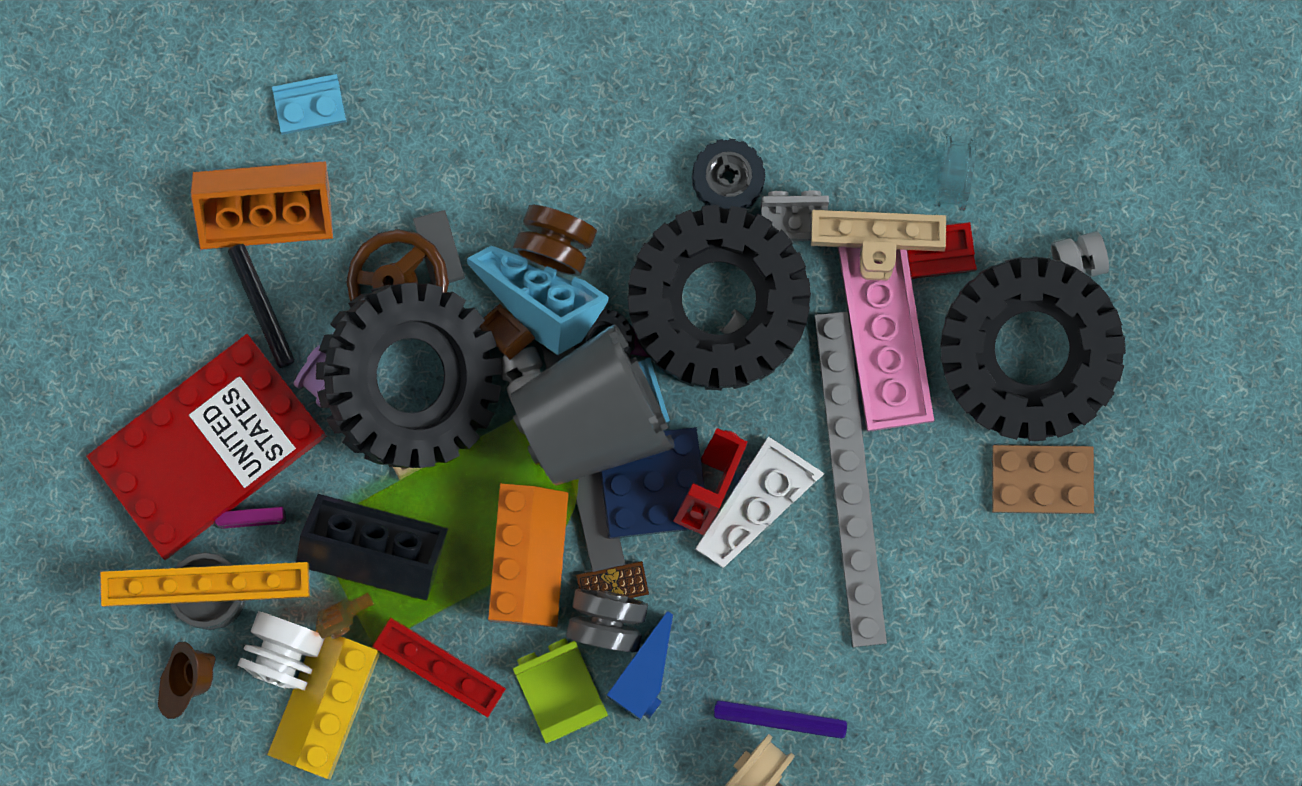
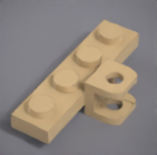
M812 210L811 246L861 248L860 273L863 279L887 281L890 279L895 266L896 249L945 251L946 215Z

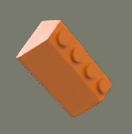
M326 161L193 172L191 197L200 250L233 247L238 244L250 246L333 239L330 187Z
M500 483L489 622L558 627L569 492L536 486Z

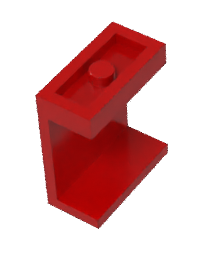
M716 428L701 456L702 463L724 472L716 492L714 493L693 483L673 522L701 535H705L722 504L748 441L741 439L732 431H723Z

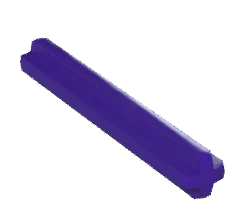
M720 700L716 701L714 707V717L721 720L840 739L845 738L847 733V722L845 720Z

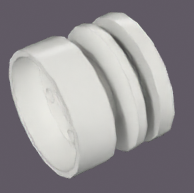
M258 611L250 632L264 641L261 647L254 645H245L244 650L258 655L255 663L240 658L237 666L244 668L253 677L281 688L305 691L307 682L295 678L294 674L296 670L308 674L312 673V669L300 662V658L302 655L318 657L325 636L292 622Z

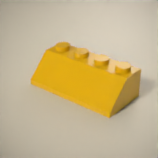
M317 628L316 632L325 636L318 657L306 656L303 663L312 669V673L308 674L300 671L297 678L307 682L305 691L293 689L267 755L331 780L381 652Z

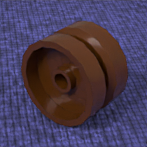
M529 205L523 223L530 231L518 233L513 251L535 264L544 267L548 266L563 274L581 276L586 263V257L580 250L592 247L597 229L587 222L562 211L541 205Z

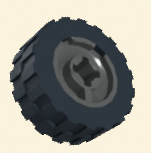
M720 139L716 143L708 144L705 150L698 154L697 160L693 165L692 186L697 194V198L705 204L704 206L719 205V208L730 209V206H736L746 209L756 202L762 193L765 183V169L763 168L762 158L757 155V151L753 147H749L744 141H735L736 139ZM729 171L734 174L735 178L731 184H729L728 180L722 178L723 173Z

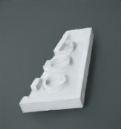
M767 437L694 550L724 568L825 473L772 438Z

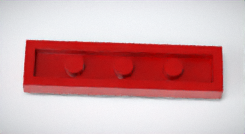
M391 616L372 644V647L486 717H489L506 690L500 683Z

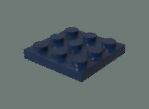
M697 427L666 430L664 433L666 436L671 435L675 445L674 448L600 472L609 539L690 530L673 521L692 484L694 483L705 488Z

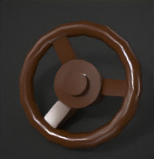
M401 229L377 233L360 246L350 261L346 281L349 300L352 301L361 295L359 284L373 286V289L394 284L416 282L418 284L414 270L425 257L428 258L433 266L436 286L443 287L442 292H447L449 280L445 261L435 245L418 233ZM399 242L414 246L398 262L383 265L375 272L362 271V266L369 255L383 245Z

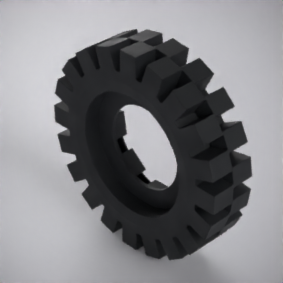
M719 205L702 206V210L692 212L690 209L675 216V220L668 224H662L652 233L653 237L648 243H644L636 256L635 266L631 270L628 283V306L632 327L638 342L645 353L653 359L656 366L667 375L671 374L678 378L679 382L692 387L697 385L705 387V390L722 391V388L733 387V389L749 386L751 382L758 379L762 380L788 359L800 341L805 329L810 310L811 291L809 278H807L805 271L806 265L800 252H796L792 245L793 241L782 229L780 231L772 225V221L760 214L755 216L747 213L745 208L730 206V209L719 208ZM725 262L735 265L747 274L754 286L756 294L754 311L746 324L732 333L723 335L706 333L693 325L684 311L682 293L685 283L695 270L705 264Z
M1033 256L1031 258H1013L1005 260V262L998 265H992L981 271L976 278L969 281L960 290L958 297L954 303H951L945 317L940 347L941 362L949 388L954 394L956 401L966 413H969L977 423L986 429L994 430L1000 433L1001 436L1015 440L1024 438L1029 441H1045L1048 437L1057 436L1059 438L1070 434L1074 428L1082 424L1085 426L1097 416L1096 413L1103 405L1106 407L1115 393L1113 390L1117 381L1120 382L1126 345L1118 311L1114 308L1110 297L1100 285L1076 267L1062 261ZM1030 311L1045 313L1056 319L1064 328L1069 341L1068 359L1061 372L1053 379L1037 385H1027L1012 380L1000 368L995 354L996 338L1002 326L1015 315Z
M416 282L386 285L371 289L372 293L361 294L348 303L350 306L349 310L339 311L330 323L335 328L334 333L324 335L319 351L325 353L326 358L325 362H316V380H324L325 389L317 391L321 408H330L332 415L326 418L334 433H343L346 436L342 441L343 444L354 453H364V459L378 465L424 468L435 466V463H446L460 456L459 449H470L480 438L475 431L478 428H487L494 416V413L489 411L487 407L489 403H498L501 386L492 384V375H500L502 371L500 358H491L489 350L496 347L497 344L491 331H481L479 326L485 320L475 308L465 309L463 306L466 300L454 292H442L443 287L428 283L417 284ZM406 338L418 339L430 345L438 354L444 371L443 386L437 399L428 408L415 413H406L393 408L383 398L377 383V368L381 356L390 345Z

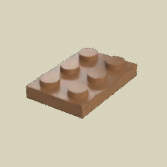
M993 445L992 513L1094 514V446Z

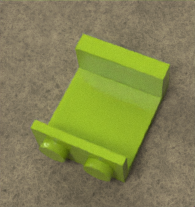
M566 638L548 646L550 652L537 657L536 653L533 652L517 660L519 666L513 668L546 744L608 717V713L600 699L576 642L568 643Z

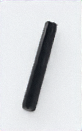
M235 245L228 250L229 256L279 368L287 367L294 363L295 359L245 245Z

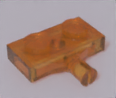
M367 592L352 601L346 598L317 613L316 629L320 637L324 639L331 636L332 639H335L350 630L349 626L353 624V616L374 605L370 594Z

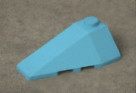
M492 245L467 258V264L514 317L532 333L538 342L557 355L582 342L608 303L609 297L585 280L574 277L572 281L556 275V269L547 266L544 270L528 265L526 258Z

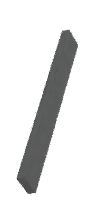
M541 344L546 369L575 350L574 346L557 355ZM600 472L572 480L592 571L595 572L626 565L620 538H608Z

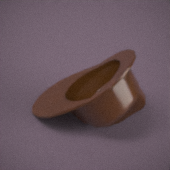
M178 642L174 646L170 659L160 678L158 707L163 716L167 719H176L183 714L191 698L202 695L210 689L216 661L213 654L194 650L187 642Z

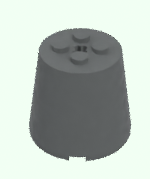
M615 324L606 328L511 393L513 406L516 411V415L513 418L521 434L525 433L530 443V446L527 448L531 458L536 465L539 464L544 469L554 485H560L659 454L675 447L671 435L666 436L664 430L669 427L636 357L629 360L623 348L629 345Z

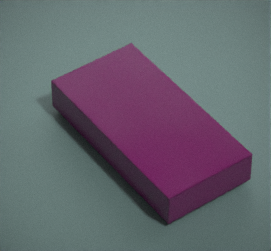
M283 507L226 511L215 520V524L220 529L285 524L286 511Z

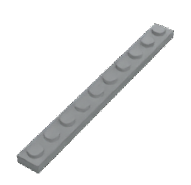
M848 312L815 315L814 318L852 647L887 644Z

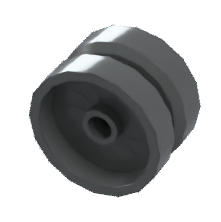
M204 552L188 556L178 563L175 568L233 566V564L220 555ZM246 600L169 605L176 616L187 624L199 629L215 630L224 628L235 621L244 609Z
M575 590L573 608L582 614L592 617L576 616L570 618L566 633L567 638L612 650L639 651L642 638L641 632L623 623L640 624L645 622L648 603L610 591Z

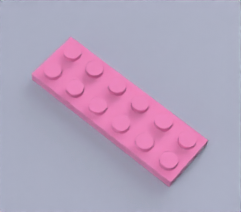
M838 247L867 432L934 422L907 250L896 249V262L889 280L882 281L865 280L861 276V248Z

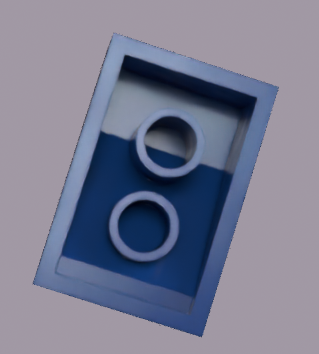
M669 611L665 613L607 694V698L639 721L643 716L650 719L662 702L657 697L661 691L673 614Z

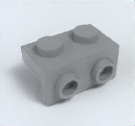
M816 190L803 191L801 196H788L787 191L768 192V196L762 197L761 215L772 221V225L780 231L782 229L792 241H811L812 210H828L829 196H821V191Z

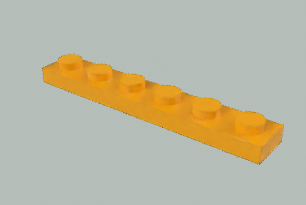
M308 562L100 572L102 607L310 597Z

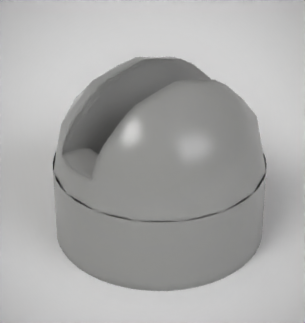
M736 309L733 310L731 313L733 317L729 323L719 330L723 334H729L738 330L747 322L744 315Z

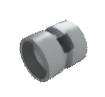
M1098 231L1080 235L1076 242L1071 238L1052 242L1051 253L1053 260L1062 261L1076 267L1089 277L1109 272L1107 250Z
M537 347L525 348L511 360L506 356L500 359L502 371L500 375L502 380L509 382L506 390L512 406L511 393L542 373L540 368L543 363Z

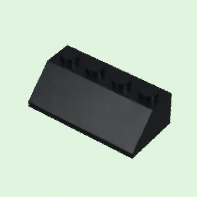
M318 494L300 535L296 563L308 562L309 570L317 571L427 601L435 580L448 528Z

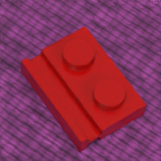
M971 223L946 225L945 251L907 250L911 279L975 272L977 266L974 257Z

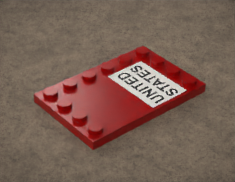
M245 334L86 457L159 555L166 561L213 525L215 520L223 513L231 511L321 442L327 435L250 336Z

